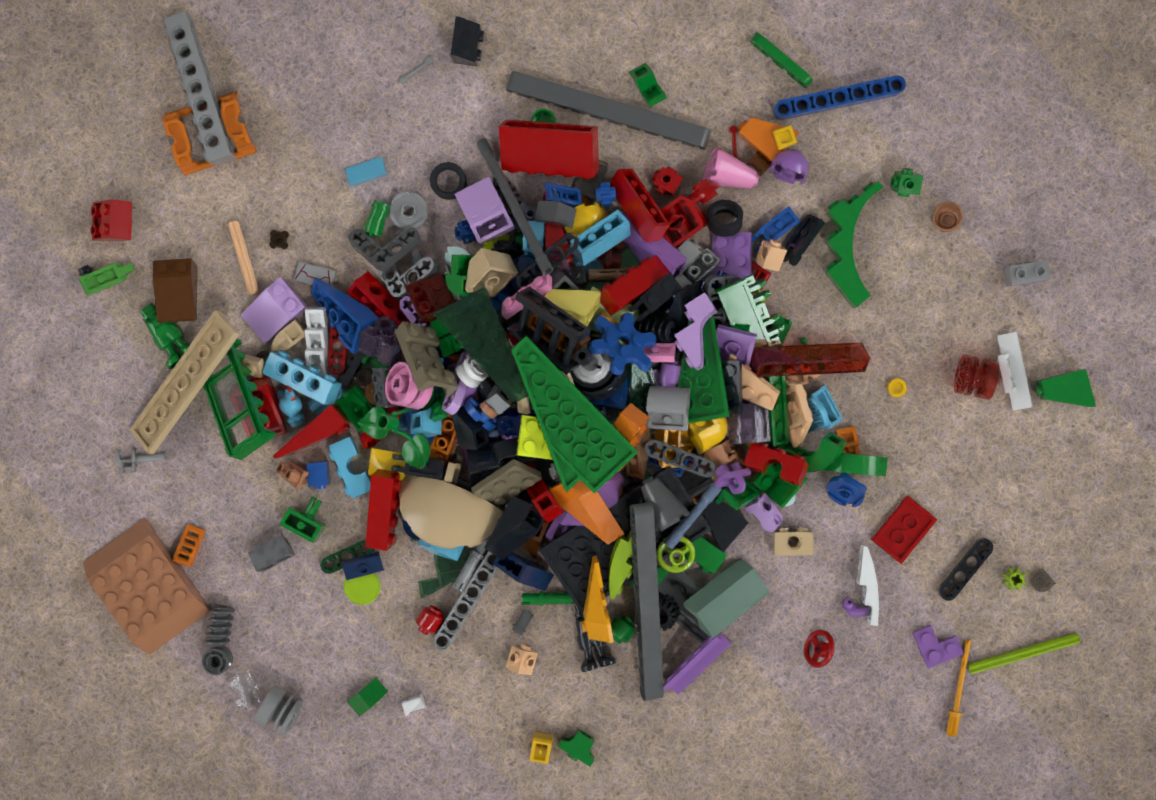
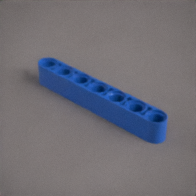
M896 75L783 99L775 105L773 114L778 120H787L899 95L905 89L906 81L902 76ZM891 83H898L899 90H894ZM872 87H879L881 93L875 94L872 90ZM853 91H860L862 98H856ZM840 94L843 97V102H837L835 95ZM816 99H823L825 105L818 106L816 104ZM797 103H804L806 109L799 110L797 108ZM784 106L787 109V114H780L778 107Z

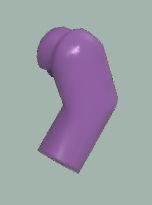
M846 598L843 601V609L851 617L869 616L868 607H858L851 598Z

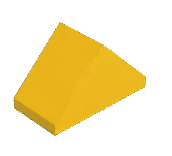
M534 731L529 761L548 764L553 741L552 734Z

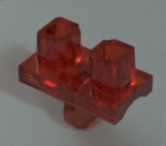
M624 240L597 257V260L601 261L602 257L605 256L604 269L621 268L622 255H614L612 250L622 251Z

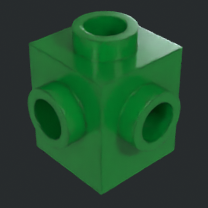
M902 168V171H894V176H892L890 182L891 190L897 192V195L901 197H909V194L920 195L923 175L913 172V169Z

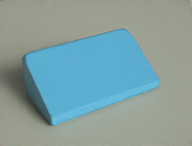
M382 157L345 168L351 187L388 175Z

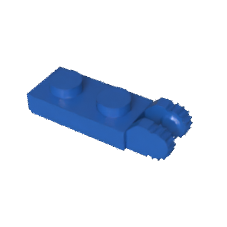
M788 206L758 229V232L752 236V243L760 235L766 241L771 239L777 240L800 222L799 218ZM761 244L754 250L756 253H758Z

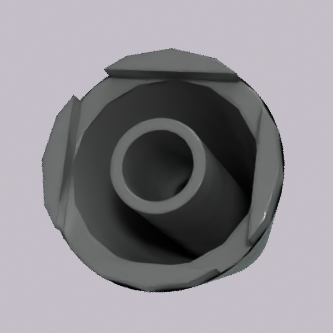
M651 476L642 482L641 490L645 502H651L653 505L656 533L660 530H665L679 522L683 516L686 517L690 514L688 509L658 477L654 479Z

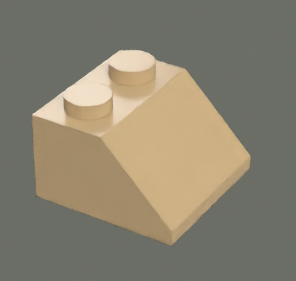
M481 248L469 261L465 285L466 292L495 297L518 273L510 255Z

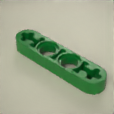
M757 32L752 36L750 43L767 58H772V62L779 68L785 69L787 74L804 88L811 84L813 81L812 77L769 40Z

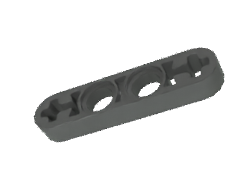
M653 438L647 439L643 444L645 454L657 460L703 477H710L715 472V464L705 457ZM655 443L657 448L662 449L661 456L659 457L660 453L652 450L650 453L648 446ZM669 449L675 451V457L671 460L665 457V453ZM686 456L693 458V463L690 466H684L683 459ZM697 463L702 465L708 463L710 469L704 472L702 468L697 466Z

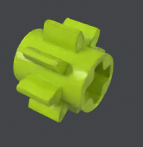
M1008 567V572L1001 574L1005 577V581L1002 584H1009L1008 589L1011 591L1014 587L1017 590H1021L1020 586L1027 584L1024 581L1026 574L1019 573L1020 568L1018 567L1014 571ZM1012 576L1016 577L1017 581L1011 580Z

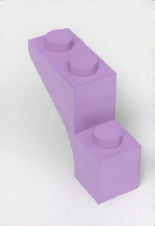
M706 293L701 294L684 305L687 309L685 312L690 322L694 321V323L675 334L677 338L675 344L680 351H685L687 355L685 360L690 368L694 367L696 370H700L704 366V325L712 315L717 313Z

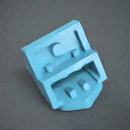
M826 385L817 388L807 395L806 399L812 411L813 419L808 433L819 429L826 430L841 422L840 420L843 417Z

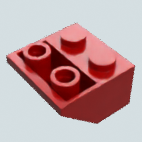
M112 199L93 202L91 207L92 226L90 228L92 241L131 240L132 202Z

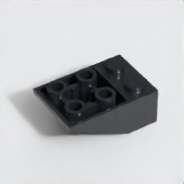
M698 281L691 285L688 284L681 291H676L672 297L673 303L665 313V320L676 323L677 333L688 325V318L685 314L687 309L684 305L700 296V283Z
M512 496L511 500L507 502L501 518L497 520L492 534L487 538L484 548L503 560L534 537L545 519L533 505Z

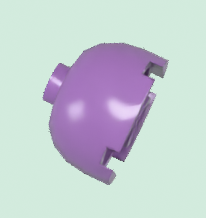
M797 149L784 150L775 156L770 165L769 172H775L774 177L789 184L800 181L799 185L806 182L809 162L802 155V152Z

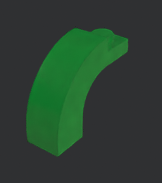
M830 432L822 438L817 451H807L801 447L793 448L790 441L780 445L778 448L785 450L787 455L794 456V454L803 456L809 464L806 473L823 470L834 462L843 452L847 441Z
M841 453L834 462L823 470L886 476L888 457Z

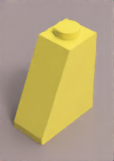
M552 289L544 297L585 326H588L600 306L601 292Z

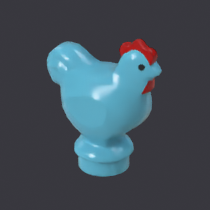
M286 386L285 390L277 391L279 408L289 417L287 422L290 423L291 427L303 424L305 422V415L301 413V399L294 394L289 386Z

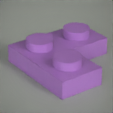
M931 625L912 632L928 669L964 654L955 635L938 642Z

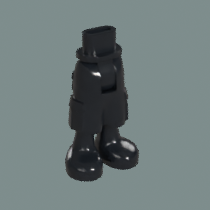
M575 605L577 642L579 650H584L585 655L584 662L580 667L581 671L587 672L598 668L592 652L593 646L596 648L600 667L615 664V657L608 655L603 645L606 642L588 639L587 632L583 633L581 621H584V615Z

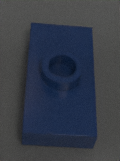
M379 552L341 562L346 580L384 571Z

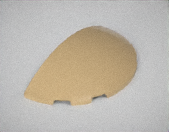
M405 475V478L402 480L399 491L402 517L404 521H407L416 536L431 545L446 549H455L457 546L466 545L470 548L480 545L492 534L497 520L503 514V511L493 504L453 484L438 479Z

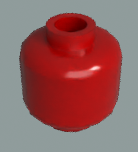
M433 605L423 607L416 619V624L419 626L418 630L425 635L437 633L444 621L443 612Z

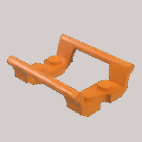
M238 91L217 97L219 105L222 104L220 112L226 132L236 145L237 151L234 152L236 159L257 153L255 145L250 140L246 124L239 123L238 121L239 115L242 114L238 102L240 98ZM207 104L202 105L201 110L206 109ZM189 106L166 113L162 117L167 136L174 138L171 150L175 162L182 170L184 176L214 166L209 161L198 162L191 157L192 144L187 128L179 119L193 113L192 108Z

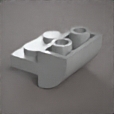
M651 386L648 392L646 412H648L650 417L648 428L687 431L690 388Z

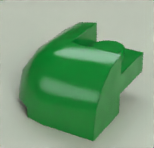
M452 254L451 274H445L448 289L453 294L459 296L479 295L466 292L465 290L469 261L475 255Z

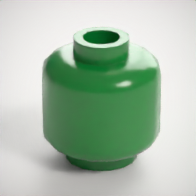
M625 614L624 617L617 615L611 622L613 640L619 644L622 642L627 643L636 632V627L633 625L635 621Z

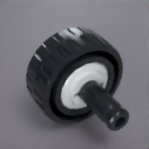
M590 333L588 337L593 341L601 339L602 335L600 333ZM587 347V349H578L575 353V358L572 357V359L580 364L578 368L570 372L574 385L589 401L607 400L618 393L625 385L629 371L628 363L625 365L624 372L621 375H615L610 371L611 359L606 354H592Z

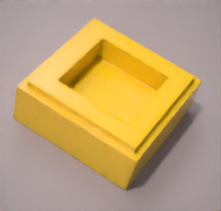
M791 125L772 132L778 150L798 143Z

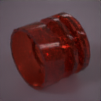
M963 354L955 371L954 392L970 396L974 390L975 398L990 400L995 392L999 378V362L984 358L979 364L977 356L971 358L970 355Z

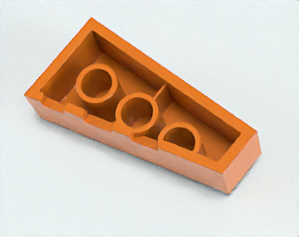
M630 403L620 413L613 426L635 448L641 440L639 435L642 436L648 428L646 423L650 417Z

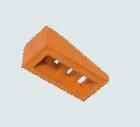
M187 524L172 561L192 567L206 530ZM189 531L199 534L198 538L189 535ZM189 539L195 541L196 543L194 545L186 542V540ZM184 546L193 549L192 552L184 550ZM181 554L189 556V560L182 558Z

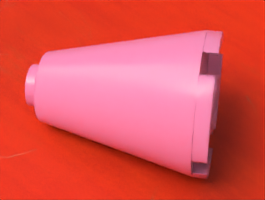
M714 148L710 154L713 158L710 163L707 162L703 180L707 178L708 181L715 182L721 187L751 189L757 185L759 176L756 170L723 149Z

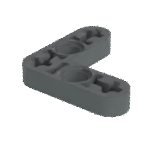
M415 228L405 229L383 248L362 230H353L348 236L351 246L379 271L389 269L420 243V235ZM395 246L402 247L400 251L392 252ZM368 247L375 248L371 253L365 252Z
M424 257L404 274L401 273L396 263L389 269L384 271L378 270L392 296L402 299L431 278L438 271L439 265L435 259ZM394 270L395 275L389 280L388 273ZM417 273V281L412 283L411 276ZM397 285L401 286V289H400L401 292H400V293H398L399 288H398Z

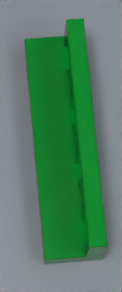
M756 367V375L763 377V373H765V380L780 391L773 410L757 405L759 441L770 446L789 443L785 367Z

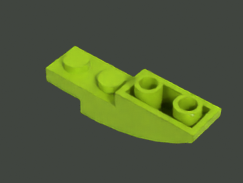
M631 530L627 537L622 535L616 540L611 554L608 569V588L610 598L613 600L616 595L619 596L624 588L623 582L626 578L629 579L633 572L632 562L628 559L632 558Z

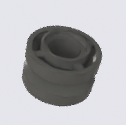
M215 646L206 651L202 657V666L211 675H220L233 664L232 652L225 646ZM215 656L220 659V664L215 661Z

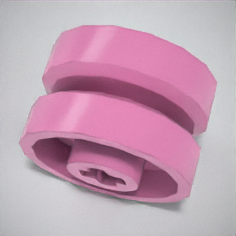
M399 362L390 369L386 377L385 395L391 404L419 410L429 402L434 386L418 391L408 364Z

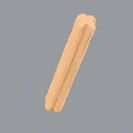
M231 221L228 223V227L248 293L253 295L259 292V288L239 222Z

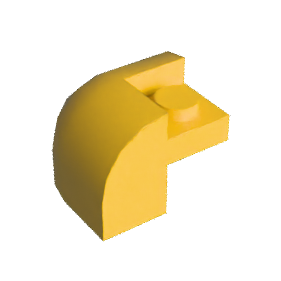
M598 202L586 207L583 203L574 207L577 210L573 229L567 227L565 229L567 233L572 232L578 236L606 218L608 213Z
M726 418L688 424L689 429L694 435L690 440L699 455L716 446L725 438L728 429Z

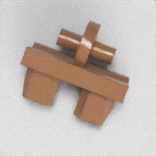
M291 460L288 463L280 461L276 472L296 489L301 490L302 486L308 483L309 472Z

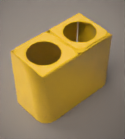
M375 446L371 447L368 475H372L377 469L391 471V466L394 465L405 467V461L392 459L393 454L402 453L376 449ZM396 472L400 473L399 480L402 481L405 478V474L401 472Z

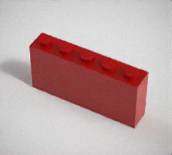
M504 120L499 125L501 170L510 173L526 172L530 175L542 173L546 176L563 175L566 178L578 176L583 179L594 178L599 171L598 126Z

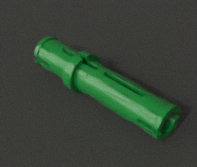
M539 591V593H522V605L575 604L567 592L543 593V591Z

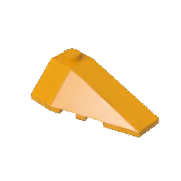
M593 556L583 612L584 621H581L583 633L587 632L588 639L612 643L614 640L610 618L606 609L607 603L603 591L597 556Z

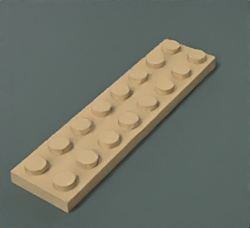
M215 310L130 428L132 434L148 454L156 452L240 335L220 311Z

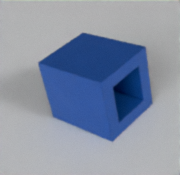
M329 461L307 463V471L309 472L308 486H314V490L326 489L325 485L331 484Z

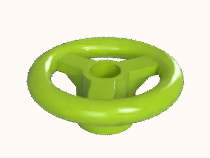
M683 536L680 541L686 544V546L671 550L663 543L664 539L657 548V560L660 566L672 573L687 570L695 559V548L692 542ZM663 550L669 553L672 566H669L663 560ZM689 552V558L684 565L678 567V565L682 564L685 560L684 553ZM674 553H680L678 557H673Z

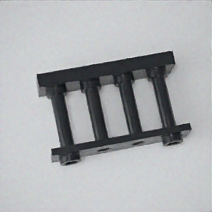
M530 286L518 292L515 300L523 305L519 321L507 327L506 331L518 340H522L527 336L565 374L578 368L580 364L572 359L576 343L588 337L591 329ZM530 311L538 316L534 331L526 325ZM545 322L554 327L549 344L541 338ZM560 333L569 338L565 353L559 348L556 349Z

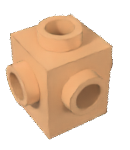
M520 644V646L512 645L506 668L517 674L532 675L538 653L531 650L532 647L526 644Z

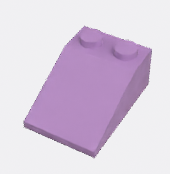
M280 277L266 288L241 316L261 341L266 344L283 328L304 313L305 308L308 306L290 284Z

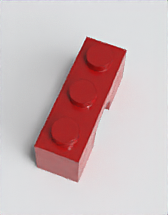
M758 442V444L751 443L743 463L746 468L765 474L770 464L780 463L782 471L779 477L785 482L801 487L809 467L803 456L797 454L790 456L787 455L785 450L779 448L772 450L769 449L767 444Z

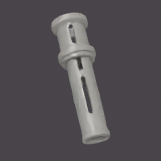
M484 540V543L469 549V557L452 588L463 593L476 566L484 558L486 540Z

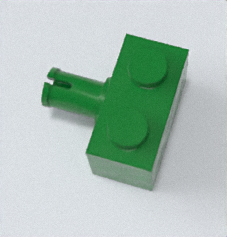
M311 496L304 511L294 506L289 507L279 525L311 543L318 541L326 526L325 523L317 520L315 517L322 501Z

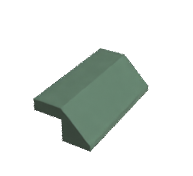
M740 558L686 600L684 608L698 619L699 628L713 639L768 595L769 590L754 568Z

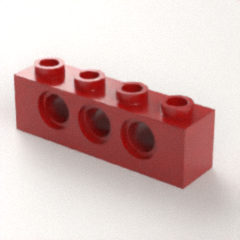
M368 271L352 283L347 293L353 299L368 307L379 318L378 324L399 344L395 334L396 329L403 321L411 322L402 312L400 303Z

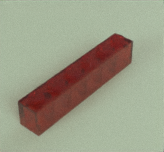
M862 342L754 347L750 362L757 377L858 373L866 371L870 356Z

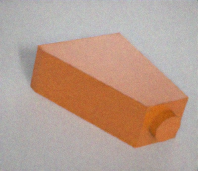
M751 117L749 121L744 120L738 127L740 130L738 136L756 152L759 151L760 155L768 162H772L777 154L785 150H778L772 134L773 131L784 126ZM793 129L796 137L799 134V132Z

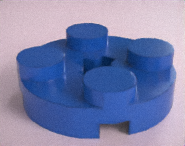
M471 396L464 403L465 410L476 422L478 420L484 423L482 426L485 429L492 431L500 422V419L497 416L492 419L486 415L479 406L481 402H478L476 398Z
M840 473L839 476L832 477L826 487V490L828 489L829 491L828 496L834 502L842 506L852 504V507H857L863 503L867 490L864 484L851 478L848 473Z

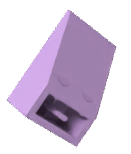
M489 177L455 193L480 246L515 229Z

